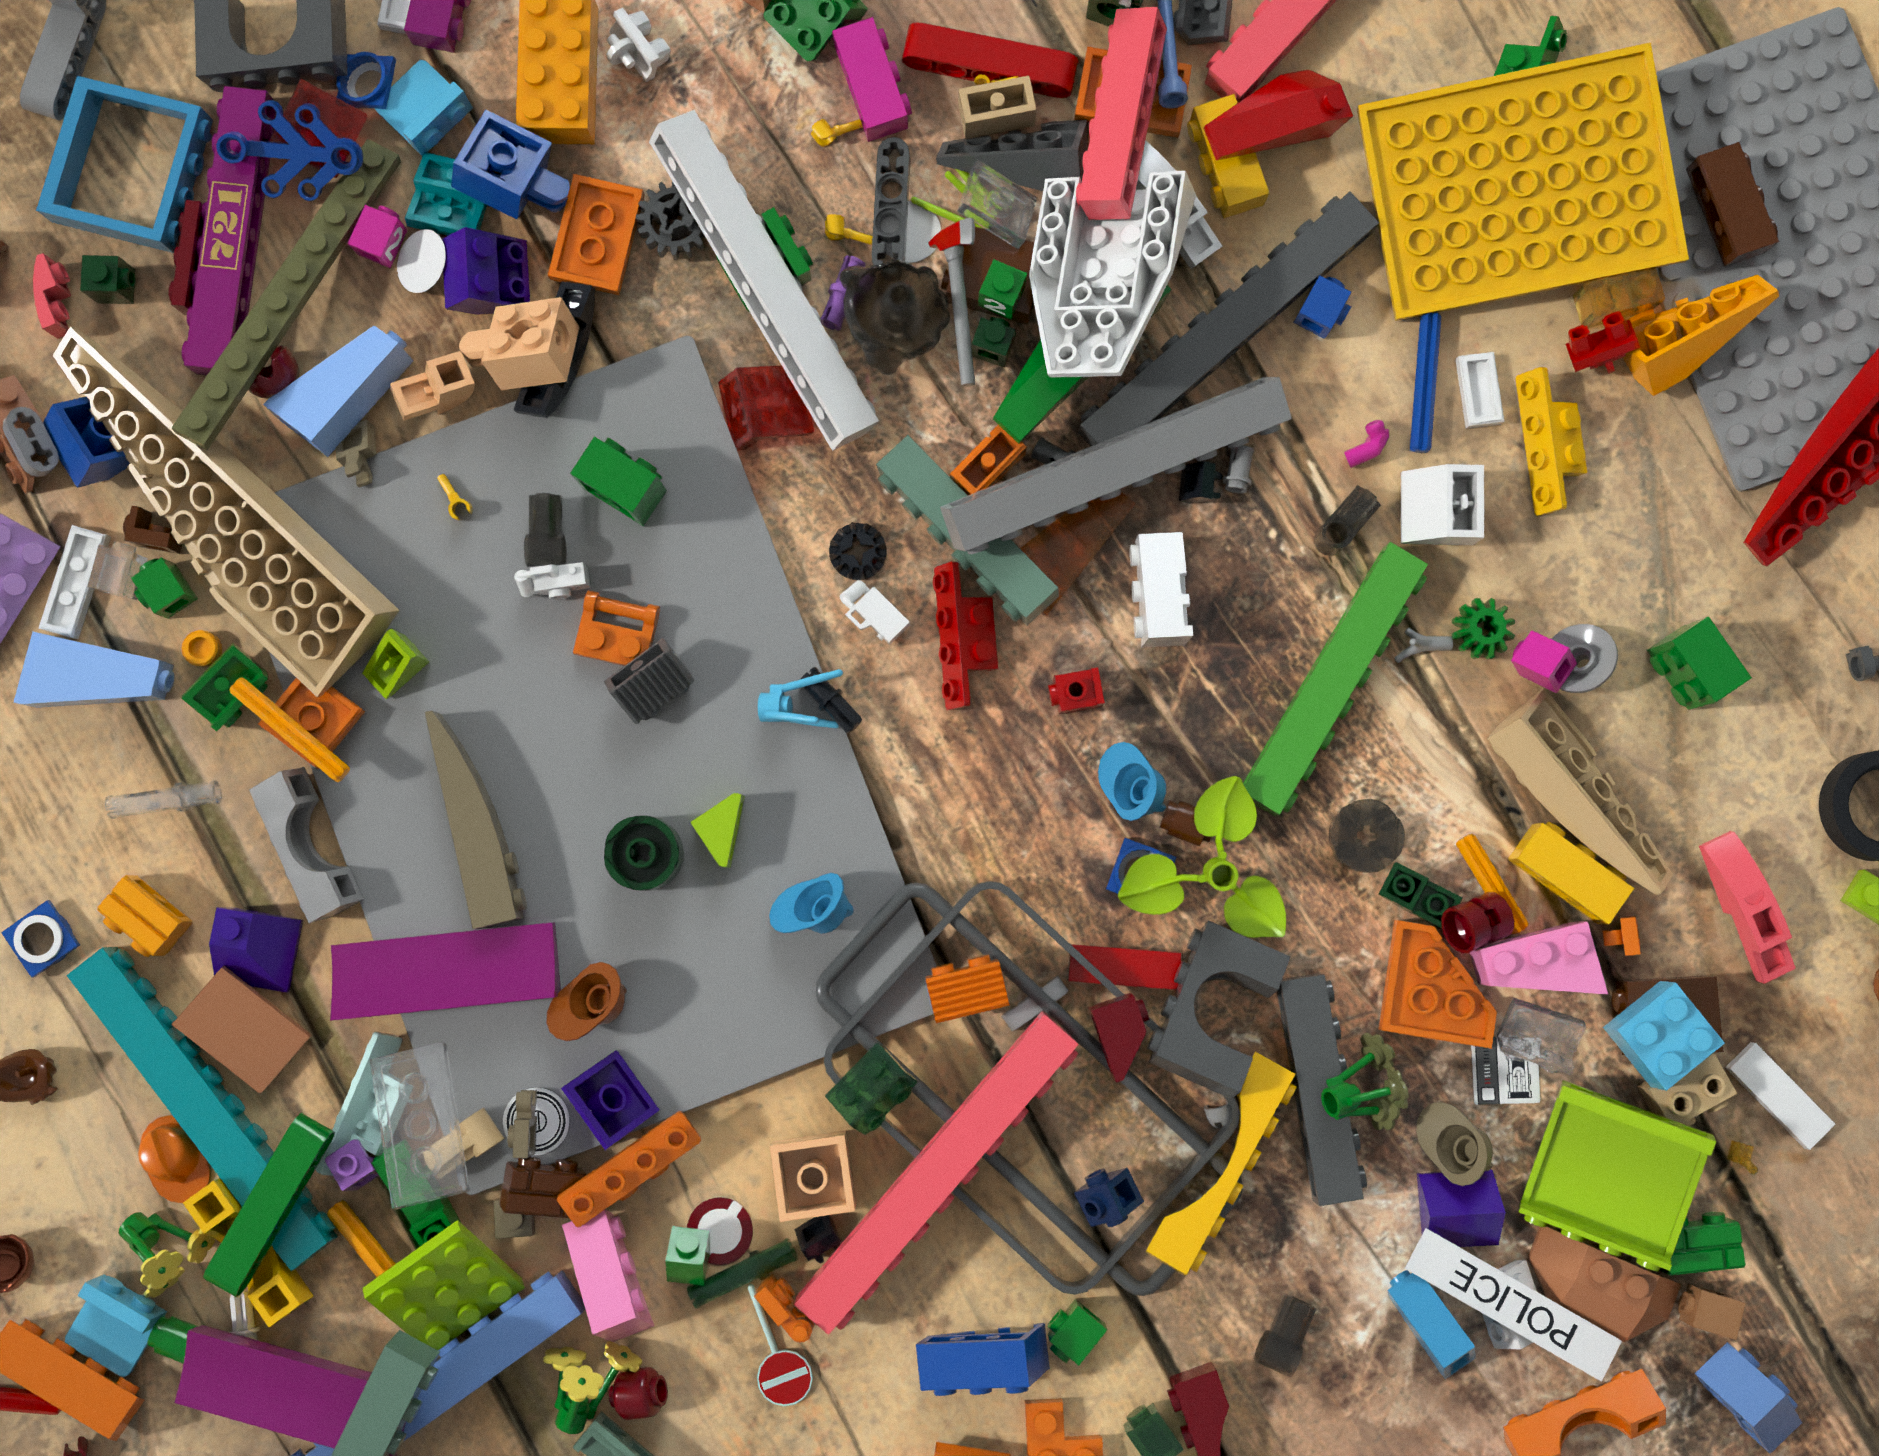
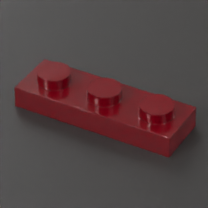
M194 200L185 201L184 211L179 216L180 242L179 246L175 248L173 256L176 267L174 281H171L168 290L171 301L170 305L183 315H187L188 308L193 304L192 276L197 271L199 263L197 241L203 235L204 228L202 220L203 204L200 201Z

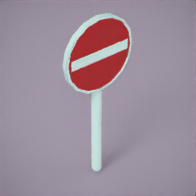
M753 1284L748 1285V1291L772 1352L765 1357L759 1366L757 1374L758 1388L764 1398L775 1405H795L803 1400L811 1389L813 1380L811 1366L806 1358L797 1351L778 1349L764 1309L754 1297L756 1288Z

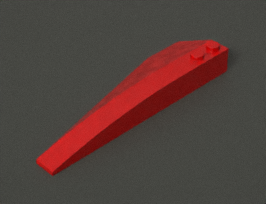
M1879 348L1854 377L1817 426L1779 482L1743 543L1762 565H1770L1802 540L1803 533L1812 525L1820 526L1829 519L1827 514L1839 504H1848L1857 497L1855 492L1865 484L1871 486L1879 479Z

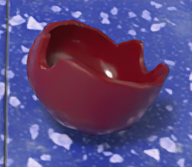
M281 345L275 349L271 355V365L263 367L248 389L251 394L259 398L269 399L299 378V366L287 346Z

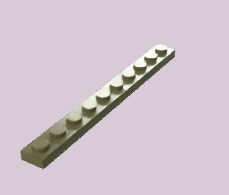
M369 139L366 140L361 148L364 157L361 168L351 175H343L172 426L175 434L206 450L210 448L257 375L263 369L350 239L364 206H372L401 163L399 154Z

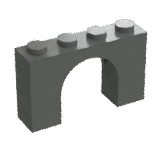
M194 0L196 77L213 91L223 93L224 86L262 89L267 84L297 85L302 80L315 79L327 82L332 81L337 76H347L345 0H296L297 22L293 35L282 48L266 55L250 54L247 50L245 41V8L241 1Z
M1208 920L1200 930L1195 928L1187 944V949L1191 950L1188 962L1182 961L1178 967L1174 982L1179 985L1174 996L1168 995L1161 1010V1015L1166 1017L1161 1030L1158 1028L1154 1030L1147 1049L1152 1051L1149 1063L1232 1099L1241 1092L1253 1058L1213 1040L1202 1030L1194 1010L1196 993L1199 987L1206 982L1226 980L1269 998L1279 990L1290 956Z

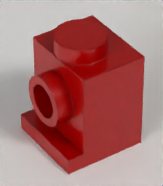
M1098 667L1054 675V684L1048 685L1051 706H1058L1059 714L1099 708L1105 704ZM1072 684L1080 685L1082 687V695L1078 697L1072 696L1069 693V687Z

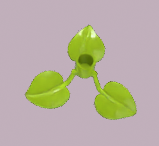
M1231 776L1216 782L1202 794L1194 810L1196 829L1204 836H1216L1215 844L1218 852L1217 857L1206 862L1203 874L1177 875L1176 866L1168 857L1160 854L1144 855L1137 859L1129 868L1118 892V899L1123 904L1145 914H1166L1176 909L1184 900V891L1178 882H1207L1216 890L1228 891L1231 889L1235 893L1226 900L1224 905L1225 920L1233 931L1251 938L1283 937L1285 935L1286 912L1281 895L1275 885L1264 877L1253 875L1247 877L1239 888L1236 884L1238 881V870L1231 862L1226 860L1227 853L1224 851L1223 838L1231 842L1243 840L1253 831L1257 820L1254 801L1244 787L1241 778Z

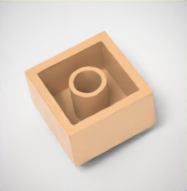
M847 1130L772 1142L770 1153L780 1222L855 1211L857 1202Z

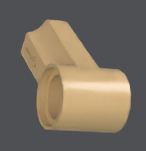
M482 1108L459 1123L455 1131L429 1147L423 1154L431 1171L442 1179L474 1156L476 1158L481 1156L505 1138L485 1108Z

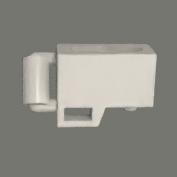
M583 562L559 566L551 564L531 567L530 571L519 570L514 575L520 594L523 597H530L534 594H539L540 596L549 594V599L558 600L571 597V591L591 588L588 567Z
M857 580L840 594V600L850 609L845 615L860 630L871 626L878 633L877 637L881 641L884 639L889 645L910 626V622L874 586L869 589L861 580ZM863 594H865L856 604L853 603V602H855L859 597H861ZM855 611L865 620L862 624L852 616Z

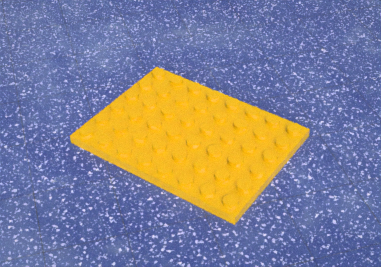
M1651 42L1358 105L1357 107L1376 219L1379 222L1378 230L1395 321L1418 317L1427 313L1442 312L1664 267L1689 260Z

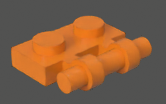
M771 1273L760 1283L754 1295L755 1299L777 1326L781 1325L794 1341L799 1343L807 1341L811 1337L815 1323L794 1305L795 1300L792 1297L795 1296V1292L790 1284L783 1277L777 1280L773 1273Z

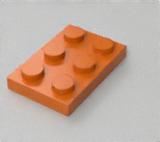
M1087 46L1074 120L1087 119L1090 122L1091 119L1095 118L1097 108L1095 94L1097 88L1101 87L1103 78L1102 59L1104 56H1107L1108 50ZM1161 59L1147 132L1179 138L1185 104L1177 108H1165L1159 104L1158 87L1164 78L1163 60ZM1177 62L1178 76L1186 83L1188 92L1192 65Z
M573 174L548 271L549 279L558 282L564 281L591 285L597 291L620 295L638 224L636 215L641 212L638 203L643 201L645 196L643 189Z

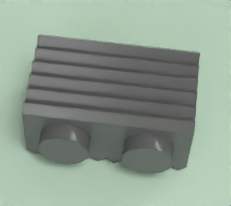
M662 638L606 679L604 683L609 693L635 724H639L642 719L648 720L658 713L660 706H663L665 702H669L670 698H678L685 694L689 689V684H693L694 678L665 639Z

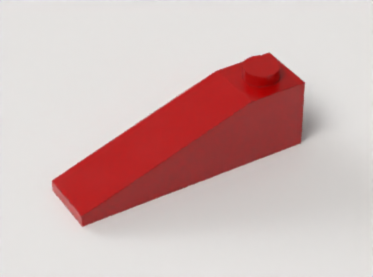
M1307 69L1279 75L1206 124L1203 128L1217 161L1331 137L1353 117V113L1340 83Z

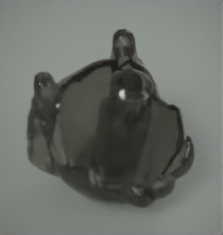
M891 259L880 265L868 267L860 265L849 266L840 273V282L846 290L843 301L845 319L853 339L863 350L866 362L874 371L884 375H891L897 371L904 361L918 358L936 347L941 338V332L950 322V313L947 310L949 307L948 297L939 289L937 275L931 268L922 266L917 269L904 261Z

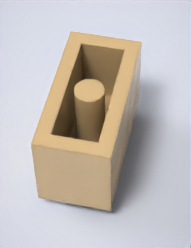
M1030 76L959 89L958 107L965 139L1035 126L1036 105Z

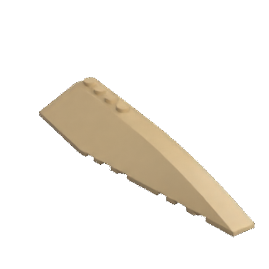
M70 327L54 352V358L77 393L84 394L89 399L91 406L89 411L95 420L102 422L110 435H113L109 441L115 450L125 453V457L130 463L127 468L159 516L166 517L172 527L171 534L177 543L184 544L192 556L191 564L198 575L204 574L212 586L209 591L214 599L316 697H321L381 638L400 610L217 440H214L210 448L206 450L175 434L172 426L182 411L76 327Z

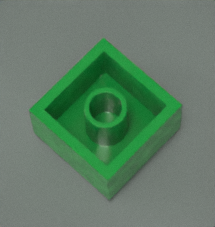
M594 436L570 474L584 490L644 527L667 491L660 481L662 476L656 472L657 468L646 460L638 457L636 462L633 461L632 457L625 453L626 449L614 440L607 438L603 442Z
M1709 616L1680 627L1647 649L1651 656L1650 663L1659 675L1666 677L1673 687L1671 688L1673 697L1680 705L1686 706L1688 710L1716 703L1752 679Z

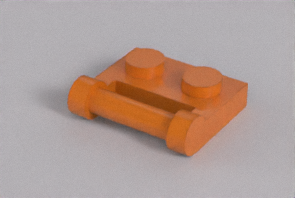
M588 590L584 598L583 613L573 654L617 665H627L652 646L659 619L660 606L648 604L647 607L601 597L599 592ZM597 611L644 621L642 631L595 621Z

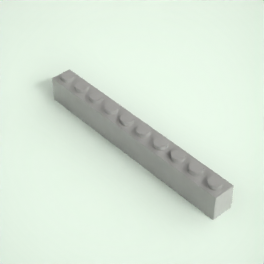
M1280 377L1260 378L941 506L940 509L954 549L967 551L968 554L984 551L989 548L988 542L1000 537L1002 541L1016 538L1022 534L1021 529L1032 524L1035 527L1045 526L1056 520L1054 516L1066 510L1068 514L1082 511L1089 507L1088 501L1098 497L1101 501L1114 498L1121 494L1120 488L1132 484V487L1146 485L1153 481L1152 475L1162 471L1165 474L1178 472L1186 467L1184 462L1194 458L1197 461L1207 460L1218 454L1216 449L1228 445V448L1239 447L1249 442L1248 436L1258 432L1260 435H1267L1280 430V423L1292 419Z

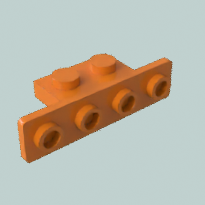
M678 1111L559 1194L557 1202L576 1227H581L616 1201H623L629 1198L638 1190V1186L649 1178L655 1179L662 1175L669 1168V1164L701 1142V1136L682 1111Z

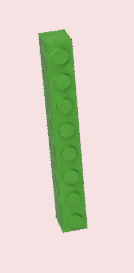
M1389 542L1382 548L1243 782L1244 787L1256 806L1273 816L1280 815L1282 810L1288 813L1298 797L1294 790L1299 781L1302 779L1306 782L1317 765L1313 761L1315 754L1319 748L1325 750L1335 735V731L1331 727L1337 717L1343 719L1353 705L1354 700L1349 697L1356 686L1362 688L1369 678L1372 669L1368 665L1374 655L1380 657L1388 646L1391 639L1386 635L1392 624L1398 626L1407 614L1409 608L1404 604L1411 593L1416 596L1427 579L1423 575L1428 565L1427 563L1392 542Z

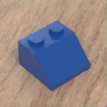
M87 397L52 404L43 421L58 452L59 460L77 488L109 480L127 469V466L130 464L125 457V453L123 451L117 452L109 441L113 435H110L104 424L97 422L89 411L91 406Z

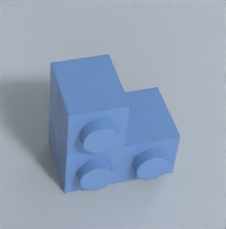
M1727 1342L1695 1374L1703 1387L1733 1414L1740 1427L1771 1454L1802 1424L1795 1411L1798 1405L1788 1395L1790 1390L1776 1376L1771 1374L1767 1378L1758 1370L1761 1365L1747 1350L1742 1348L1738 1352Z

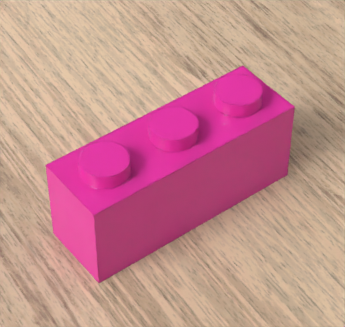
M871 17L832 30L834 47L862 122L867 141L870 142L908 129L907 116L912 114V109L907 94L900 95L896 83L901 82L895 61L888 62L885 51L889 50V44L884 29L877 30L874 19Z

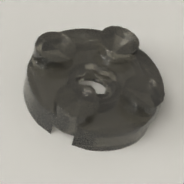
M1373 799L1357 800L1340 808L1329 827V844L1333 851V856L1339 863L1356 872L1371 873L1386 868L1397 859L1403 850L1405 831L1401 820L1390 810L1391 808L1388 805ZM1365 825L1370 826V832L1376 834L1375 841H1369L1368 847L1363 846L1362 840L1357 839V833L1363 831Z

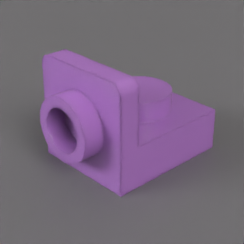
M358 1139L351 1140L325 1158L328 1168L342 1191L359 1190L379 1176L371 1164L375 1157L368 1156Z

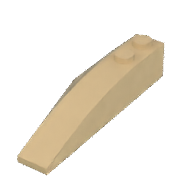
M1543 688L1495 728L1487 738L1492 744L1493 750L1507 762L1515 772L1517 780L1527 787L1533 796L1590 850L1656 895L1662 893L1673 876L1672 872L1648 834L1638 833L1634 818L1636 815L1628 803L1625 805L1620 804L1614 795L1611 787L1616 784L1608 772L1602 775L1595 765L1592 757L1597 754L1591 744L1547 690Z

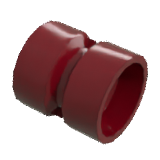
M1486 892L1472 898L1468 902H1462L1445 910L1441 918V926L1446 940L1456 951L1470 953L1484 947L1488 943H1494L1509 936L1514 929V916L1509 904L1501 895L1495 892Z

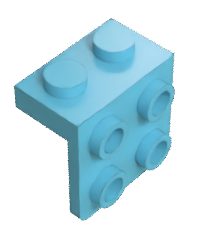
M420 60L391 87L386 109L375 108V110L423 157L424 152L427 153L473 109V106L464 91L454 81L449 84L427 61Z
M103 1274L85 1282L80 1290L78 1297L86 1302L66 1334L65 1343L75 1348L79 1353L105 1366L115 1374L125 1377L133 1372L148 1346L147 1342L153 1326L160 1317H165L167 1311L157 1306L152 1299L145 1298L144 1295H139L126 1288L116 1278Z

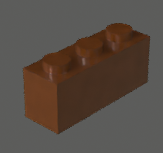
M1740 142L1699 155L1686 168L1724 267L1764 254L1779 242L1777 225L1768 215L1764 205L1763 190L1759 185H1756L1751 172L1750 158L1747 153L1743 152Z

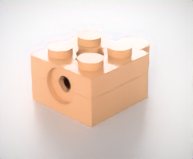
M562 297L495 307L490 329L466 333L459 343V349L471 367L485 366L500 390L567 382L579 325Z

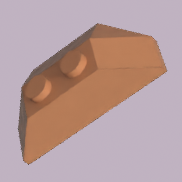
M1547 1226L1539 1227L1527 1257L1545 1297L1615 1336L1622 1342H1627L1668 1320L1682 1285L1618 1256L1606 1253L1585 1242L1572 1240L1562 1235L1561 1232Z

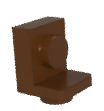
M138 506L131 507L130 514L125 517L123 523L124 541L141 548L181 554L183 544L177 543L171 534V528L151 524V512Z

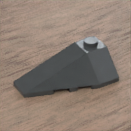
M1086 119L1042 123L1041 131L1023 134L1020 129L1008 131V134L991 140V137L986 135L943 142L936 157L937 164L1040 191L1044 189L1045 179L1080 177L1082 180L1084 173L1082 164L1083 154L1088 148V121Z

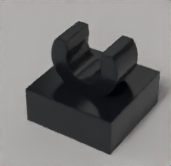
M1201 461L1185 465L1186 467L1181 472L1179 501L1191 504L1221 498V493L1213 491L1214 481L1222 480L1223 477L1221 473L1215 471V463Z
M830 1215L814 1217L794 1229L801 1251L808 1261L814 1258L818 1263H823L822 1253L832 1247L836 1250L840 1246L841 1240Z

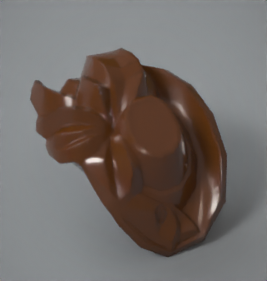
M35 1049L17 1051L0 1060V1101L13 1103L28 1101L31 1105L46 1100L49 1095L54 1094L58 1090L57 1087L50 1085L53 1082L52 1076L57 1072L54 1060L45 1057L39 1050Z

